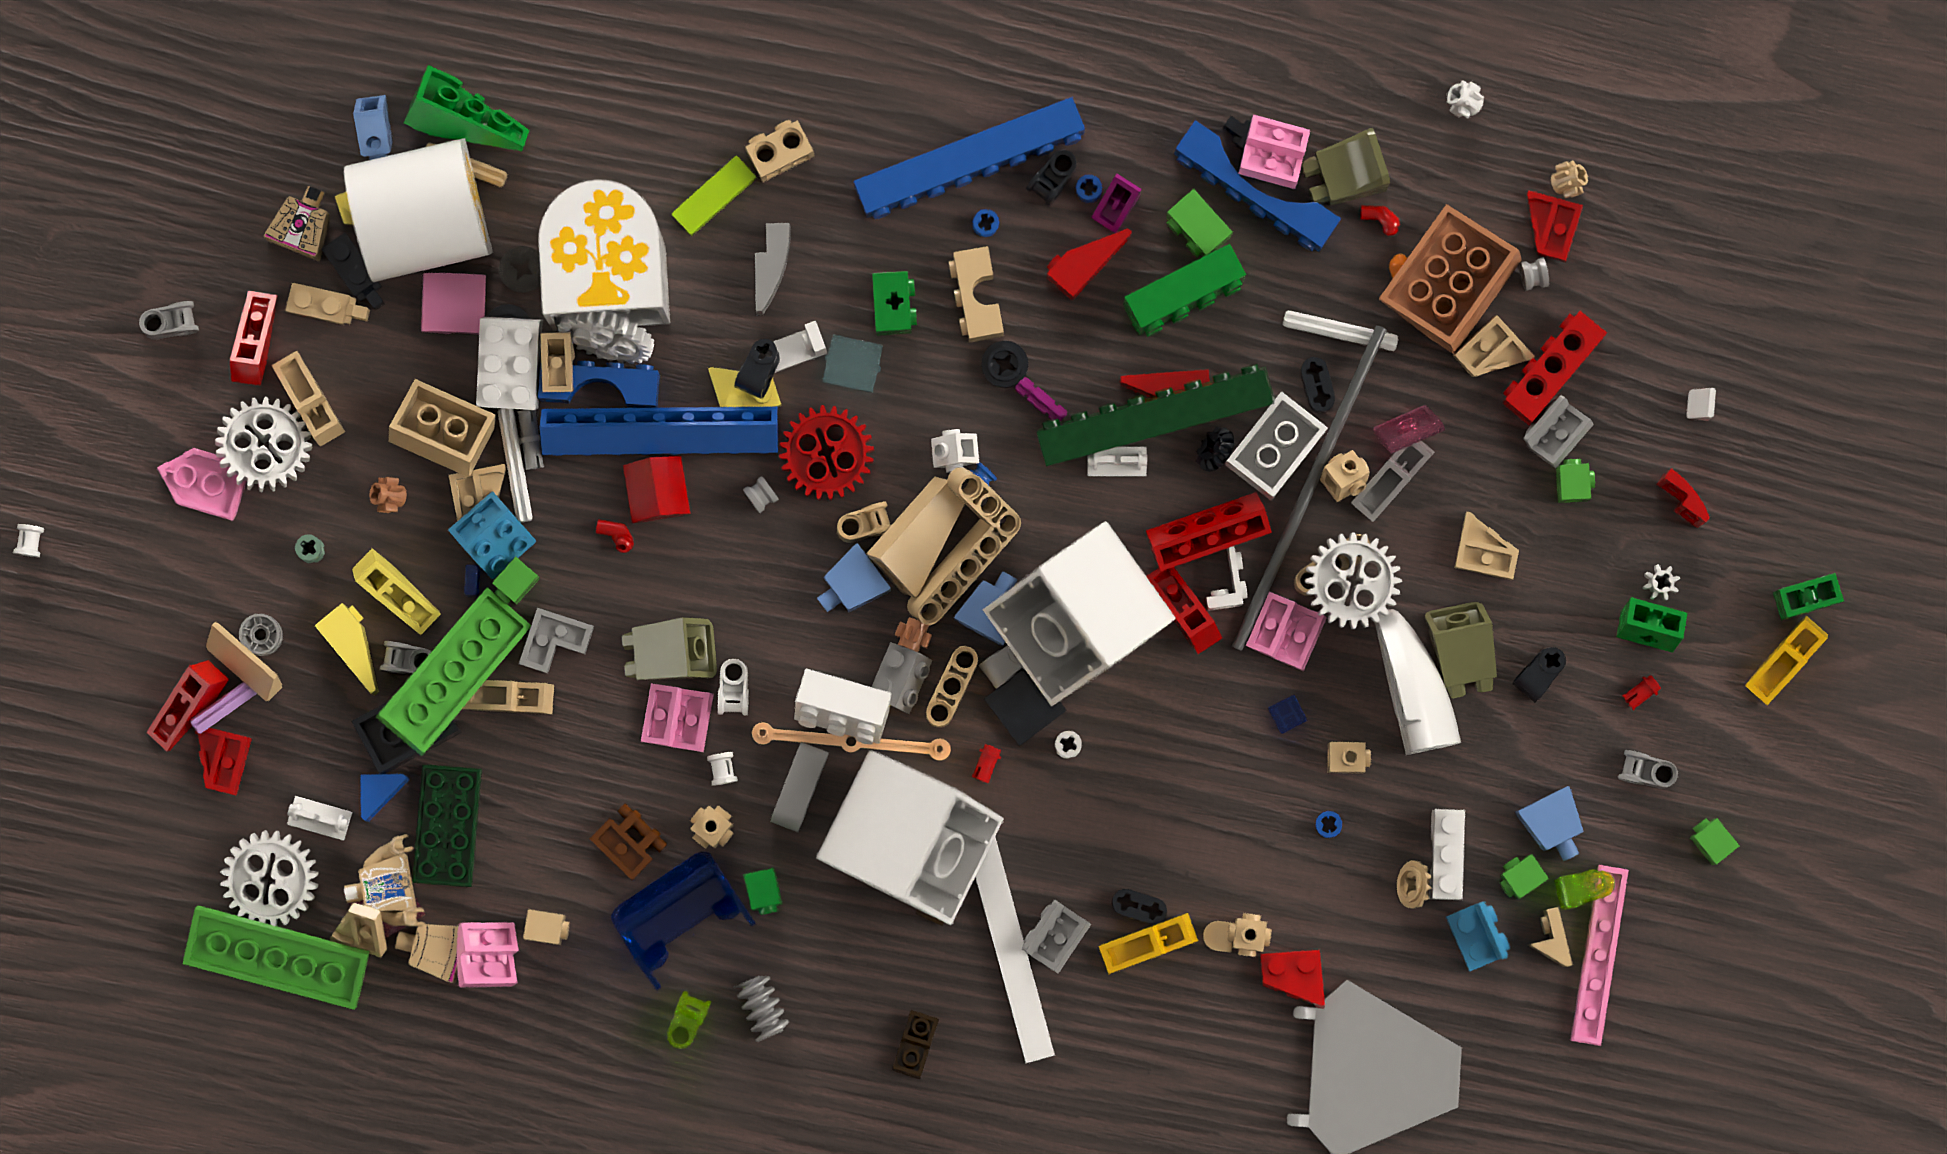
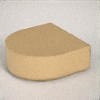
M1214 921L1208 924L1203 932V940L1206 946L1215 951L1231 953L1232 942L1228 941L1229 925L1235 923Z

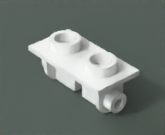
M1115 447L1088 455V476H1147L1146 447Z
M295 796L294 802L288 810L289 819L287 824L344 840L352 812Z

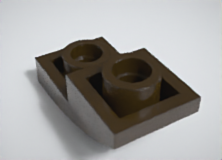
M913 1010L910 1011L892 1071L917 1079L921 1078L939 1021L938 1018Z

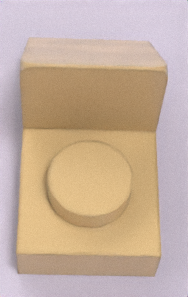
M571 332L540 333L543 392H572V361L575 359Z
M1559 908L1543 910L1544 917H1540L1543 933L1549 934L1550 939L1528 944V946L1563 967L1571 966L1572 961Z

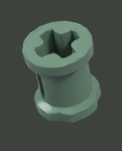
M313 535L301 536L295 544L296 554L307 563H317L325 555L324 544ZM307 543L309 545L314 544L315 554L308 553L305 556L307 550L304 547Z

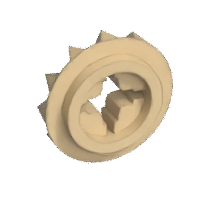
M1421 861L1407 862L1401 868L1398 875V897L1407 908L1422 907L1424 900L1429 899L1427 892L1431 889L1429 886L1431 875L1427 873L1428 867L1421 864Z

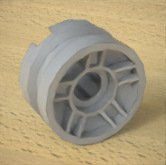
M254 614L242 622L239 629V640L254 655L268 656L275 653L281 646L283 631L280 624L274 618L265 614ZM263 629L266 632V637L264 640H258L255 633Z

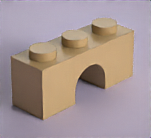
M988 246L953 252L954 260L949 261L951 278H957L959 289L954 290L956 306L963 307L964 318H959L962 336L968 335L969 343L1003 337L1004 330L999 303L983 305L977 302L973 296V290L978 283L993 279Z

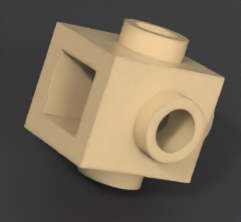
M1352 450L1345 455L1340 453L1334 456L1324 466L1320 481L1333 498L1339 502L1349 495L1356 496L1361 493L1367 486L1366 483L1370 471L1365 460L1358 457Z
M710 806L706 810L701 807L690 820L694 824L691 830L695 832L692 838L705 849L709 844L714 848L719 844L723 847L734 834L731 831L734 825L728 821L732 816L720 806H717L715 810ZM707 822H716L717 828L714 832L706 830Z
M1243 913L1242 919L1236 918L1235 924L1229 925L1228 941L1232 942L1233 949H1239L1238 955L1256 957V952H1263L1264 946L1269 947L1271 929L1266 928L1267 922L1260 921L1261 915ZM1248 929H1252L1256 933V937L1252 941L1245 938V932Z

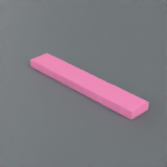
M1598 865L1570 1041L1601 1046L1629 870Z

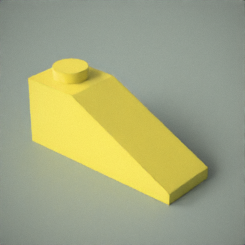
M373 548L352 569L355 581L420 635L441 615L390 562Z
M342 603L318 622L315 627L370 694L375 696L379 690L365 628L360 623L364 618L353 605L348 608Z

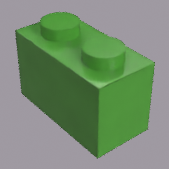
M1194 189L1173 206L1166 215L1169 219L1166 222L1168 227L1177 236L1181 233L1187 239L1188 243L1186 246L1196 257L1199 255L1204 257L1216 251L1231 238L1233 233Z

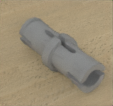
M536 410L517 411L521 429L519 444L523 446L525 470L544 468Z

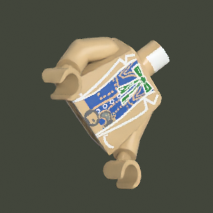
M407 834L397 836L390 843L379 847L365 860L364 868L359 870L360 883L344 886L347 903L364 900L365 906H371L381 912L382 922L392 926H423L424 922H417L416 915L418 912H424V909L417 908L408 857L406 854H402L412 851L413 848L412 846L407 848L403 846V839L408 837Z

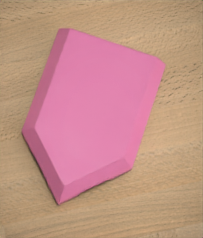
M192 448L172 461L157 467L177 505L231 521L234 520L247 481L244 480L240 485H237L236 479L238 475L227 477V471L230 467H220V462L225 457L220 458L216 454Z

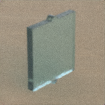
M833 335L829 354L825 356L827 363L823 382L873 393L877 372L881 371L879 362L883 345Z

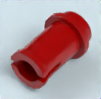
M1649 675L1647 678L1643 676L1642 682L1622 695L1633 711L1653 694L1655 696L1658 695L1657 692L1661 687L1652 675Z
M985 744L983 749L980 748L979 750L982 753L971 777L989 783L998 759L1001 760L1002 757L999 756L1001 753L1000 749Z

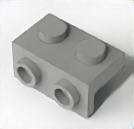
M1560 395L1556 401L1554 400L1548 404L1544 415L1538 422L1529 426L1524 441L1529 450L1554 468H1557L1594 424L1591 419L1571 406L1567 399Z
M890 642L872 688L892 693L890 706L909 714L918 700V693L924 679L929 674L932 660L916 651Z
M1054 900L1051 905H1048L1043 910L1041 920L1036 928L1026 935L1022 950L1051 970L1059 973L1091 924Z

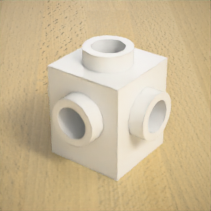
M959 429L942 431L943 436L931 438L934 468H946V473H951L956 468H964L963 466L979 463L977 434L960 433Z

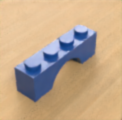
M577 361V365H573L572 392H543L542 363H540L538 399L540 402L570 404L573 396L579 389L591 383L602 382L617 388L624 396L629 408H658L660 374L658 370H653L652 365L638 364L636 369L624 368L622 363H607L606 367H595V362Z

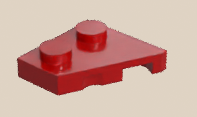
M1528 190L1527 197L1537 254L1566 263L1583 205Z
M208 728L202 733H198L195 730V734H198L201 749L199 751L200 761L204 766L205 788L237 796L252 738L213 728Z
M1320 950L1260 955L1263 986L1275 991L1285 992L1287 996L1297 1000L1300 998L1315 1004V1007L1325 1008Z

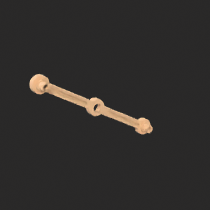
M765 722L756 724L752 730L754 741L761 745L768 744L772 740L842 746L849 753H854L860 748L930 754L937 761L945 760L951 751L949 743L941 738L935 739L931 743L881 739L879 744L872 743L870 745L856 740L854 746H848L846 740L853 736L846 734L844 736H836L826 733L773 729L771 725Z

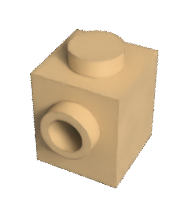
M1328 743L1327 773L1363 774L1365 773V767H1370L1371 750L1366 749V743Z
M528 909L523 939L561 945L562 939L567 940L570 922L565 921L566 915Z

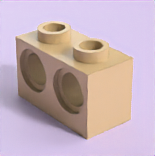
M787 120L777 125L775 132L767 136L764 133L751 138L748 141L749 145L745 146L746 152L762 183L814 157V151L798 120L793 123ZM789 136H795L800 140L799 145L794 149L786 148L783 144L784 140ZM763 149H769L774 153L773 158L768 162H762L757 158L758 153Z

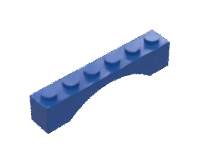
M1196 120L1175 149L1174 154L1178 156L1176 160L1182 166L1190 170L1194 167L1202 173L1201 178L1213 186L1218 183L1224 187L1227 196L1236 202L1243 200L1249 204V210L1262 219L1265 216L1275 222L1273 226L1285 235H1288L1289 232L1299 238L1298 243L1309 251L1315 249L1320 252L1341 218L1317 202H1286L1270 197L1255 189L1231 165L1224 152L1220 137Z

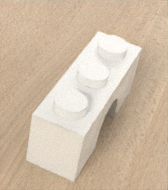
M1432 810L1431 840L1433 843V858L1430 869L1431 879L1429 886L1431 889H1429V899L1462 900L1465 810Z

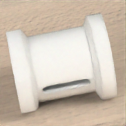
M18 524L17 529L20 530L17 548L14 549L13 554L40 557L38 545L40 534L44 532V528Z
M1072 731L1060 733L1055 742L1056 752L1065 759L1077 756L1082 747L1079 735ZM1071 737L1074 739L1073 745L1076 749L1075 751L1070 749L1066 753L1062 750L1064 745L1060 741L1062 739L1067 741Z
M733 752L707 756V760L711 762L714 778L711 781L712 786L738 781L737 777L734 776L731 758L733 757Z

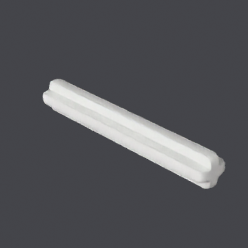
M1286 311L1283 325L1288 328L1368 345L1374 332L1373 329L1294 311ZM1386 332L1379 348L1394 351L1397 347L1398 336Z
M501 408L498 410V417L515 515L520 523L528 522L533 517L513 409Z

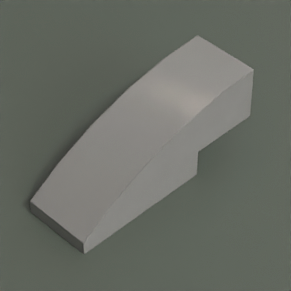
M766 223L767 253H755L757 315L765 313L781 283L790 248V223Z
M1412 433L1351 503L1374 522L1434 454V451Z

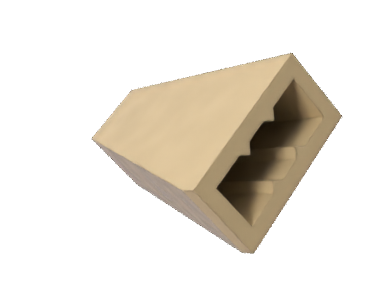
M935 476L866 554L902 593L916 598L965 503L950 490L946 479Z

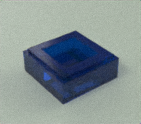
M466 565L464 594L467 597L479 596L480 569L476 565Z
M1295 695L1267 708L1281 735L1308 721Z

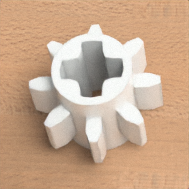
M1465 81L1452 86L1447 95V103L1452 105L1450 112L1458 117L1463 115L1466 118L1477 114L1483 105L1484 96L1479 94L1481 87L1473 82L1468 84Z
M1659 564L1654 566V575L1649 572L1644 574L1649 581L1642 588L1649 589L1652 592L1650 599L1661 595L1663 601H1667L1668 591L1675 594L1679 591L1674 587V582L1678 581L1680 577H1673L1670 573L1672 571L1671 566L1665 571H1661ZM1663 576L1666 578L1664 583L1667 587L1658 589V582L1655 579Z

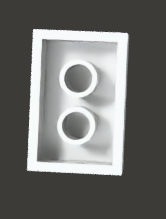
M497 317L480 318L477 407L536 410L539 408L538 388L541 363L540 333H542V320Z
M1281 392L1275 399L1274 404L1269 406L1228 458L1225 465L1269 500H1272L1320 440L1328 427Z
M805 669L795 702L794 720H798L799 724L808 728H815L816 726L825 728L830 734L836 736H844L846 734L856 737L855 739L863 744H879L889 714L892 693Z

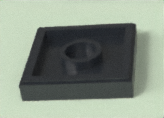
M1025 669L984 698L985 702L1019 746L1067 711L1060 701L1051 706Z

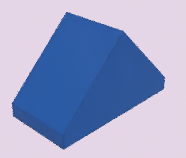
M404 774L361 775V817L369 822L410 779Z

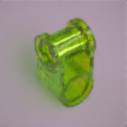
M1595 869L1563 876L1554 880L1562 910L1579 907L1587 902L1611 895L1615 888V880L1609 872ZM1598 879H1601V884H1598L1597 888H1595L1594 884L1598 882Z
M683 991L667 1032L668 1041L673 1047L682 1050L692 1045L700 1026H702L707 1016L711 1001L707 1000L704 1002L690 996L688 991ZM687 1005H690V1006H692V1007H694V1008L699 1009V1011H695V1010H693V1009H691V1008H688V1007H686V1006H687ZM683 1027L689 1031V1039L684 1044H677L673 1040V1032L677 1028Z

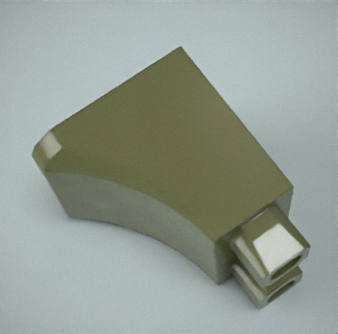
M1373 128L1366 129L1348 139L1315 152L1314 157L1303 161L1301 164V170L1305 179L1316 175L1320 176L1322 185L1309 188L1311 201L1319 204L1328 202L1329 206L1386 192L1390 184L1389 173Z
M1470 602L1427 612L1425 620L1439 673L1450 697H1463L1466 694L1464 684L1475 682L1477 692L1492 691L1493 678L1497 677L1493 626L1483 604Z
M682 617L634 627L632 632L622 635L624 649L634 650L635 661L626 662L624 665L625 676L628 678L648 681L713 678L717 673L714 629L709 619Z

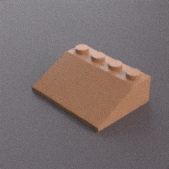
M1446 204L1382 293L1379 300L1432 341L1455 354L1522 261L1520 252L1514 246Z

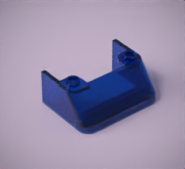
M707 851L696 853L617 906L611 915V920L632 957L656 990L660 989L661 985L653 971L661 968L668 958L669 952L665 945L713 913L720 920L735 918L741 912L751 927L756 924L715 859Z

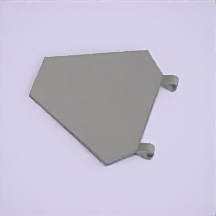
M1348 980L1325 998V1008L1300 1006L1294 1008V1018L1314 1019L1309 1115L1288 1114L1287 1125L1308 1127L1331 1154L1352 1153L1458 1107L1462 1047Z

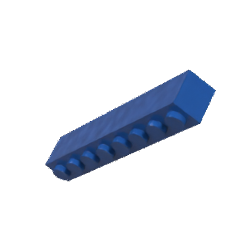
M1070 97L854 180V187L866 217L873 216L874 219H879L889 215V209L901 206V209L911 207L918 203V198L926 195L929 198L937 197L945 193L944 188L954 184L956 188L968 185L972 182L971 178L980 174L983 177L994 175L1000 171L999 167L1010 164L1011 167L1020 165L1027 161V156L1037 153L1038 156L1046 155L1054 151L1053 146L1064 143L1065 146L1077 143L1081 140L1080 136L1085 134V127L1073 97Z
M778 407L541 409L540 436L542 455L777 453L779 437Z

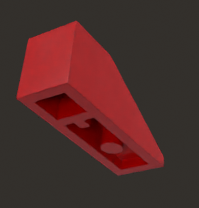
M1127 228L1067 251L1062 257L1057 254L1046 267L1049 269L1046 278L1073 301L1131 238L1132 231Z
M248 291L230 357L231 382L261 386L268 358L278 299L277 295Z
M1209 369L1120 376V386L1152 398L1156 396L1155 392L1161 389L1172 387L1173 391L1184 389L1183 384L1201 379L1202 384L1210 382Z
M1175 567L1161 572L1158 568L1146 576L1175 616L1174 622L1197 654H1200L1222 639L1215 621Z
M209 660L188 666L146 733L162 748L170 751L192 727L191 718L215 702L229 679Z

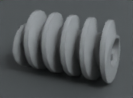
M768 975L755 977L733 987L743 988L737 995V998L748 1000L742 1006V1010L753 1011L746 1019L747 1021H757L751 1028L752 1032L762 1033L756 1039V1042L783 1031V1028L789 1023L788 1019H778L784 1012V1009H774V1006L780 1000L778 997L769 998V995L775 988L773 986H764L770 979Z

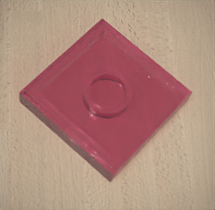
M1423 405L1373 428L1376 438L1391 454L1445 430L1442 421L1427 405Z

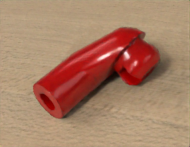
M1361 205L1360 220H1378L1383 225L1384 234L1389 236L1397 234L1400 221L1388 207Z

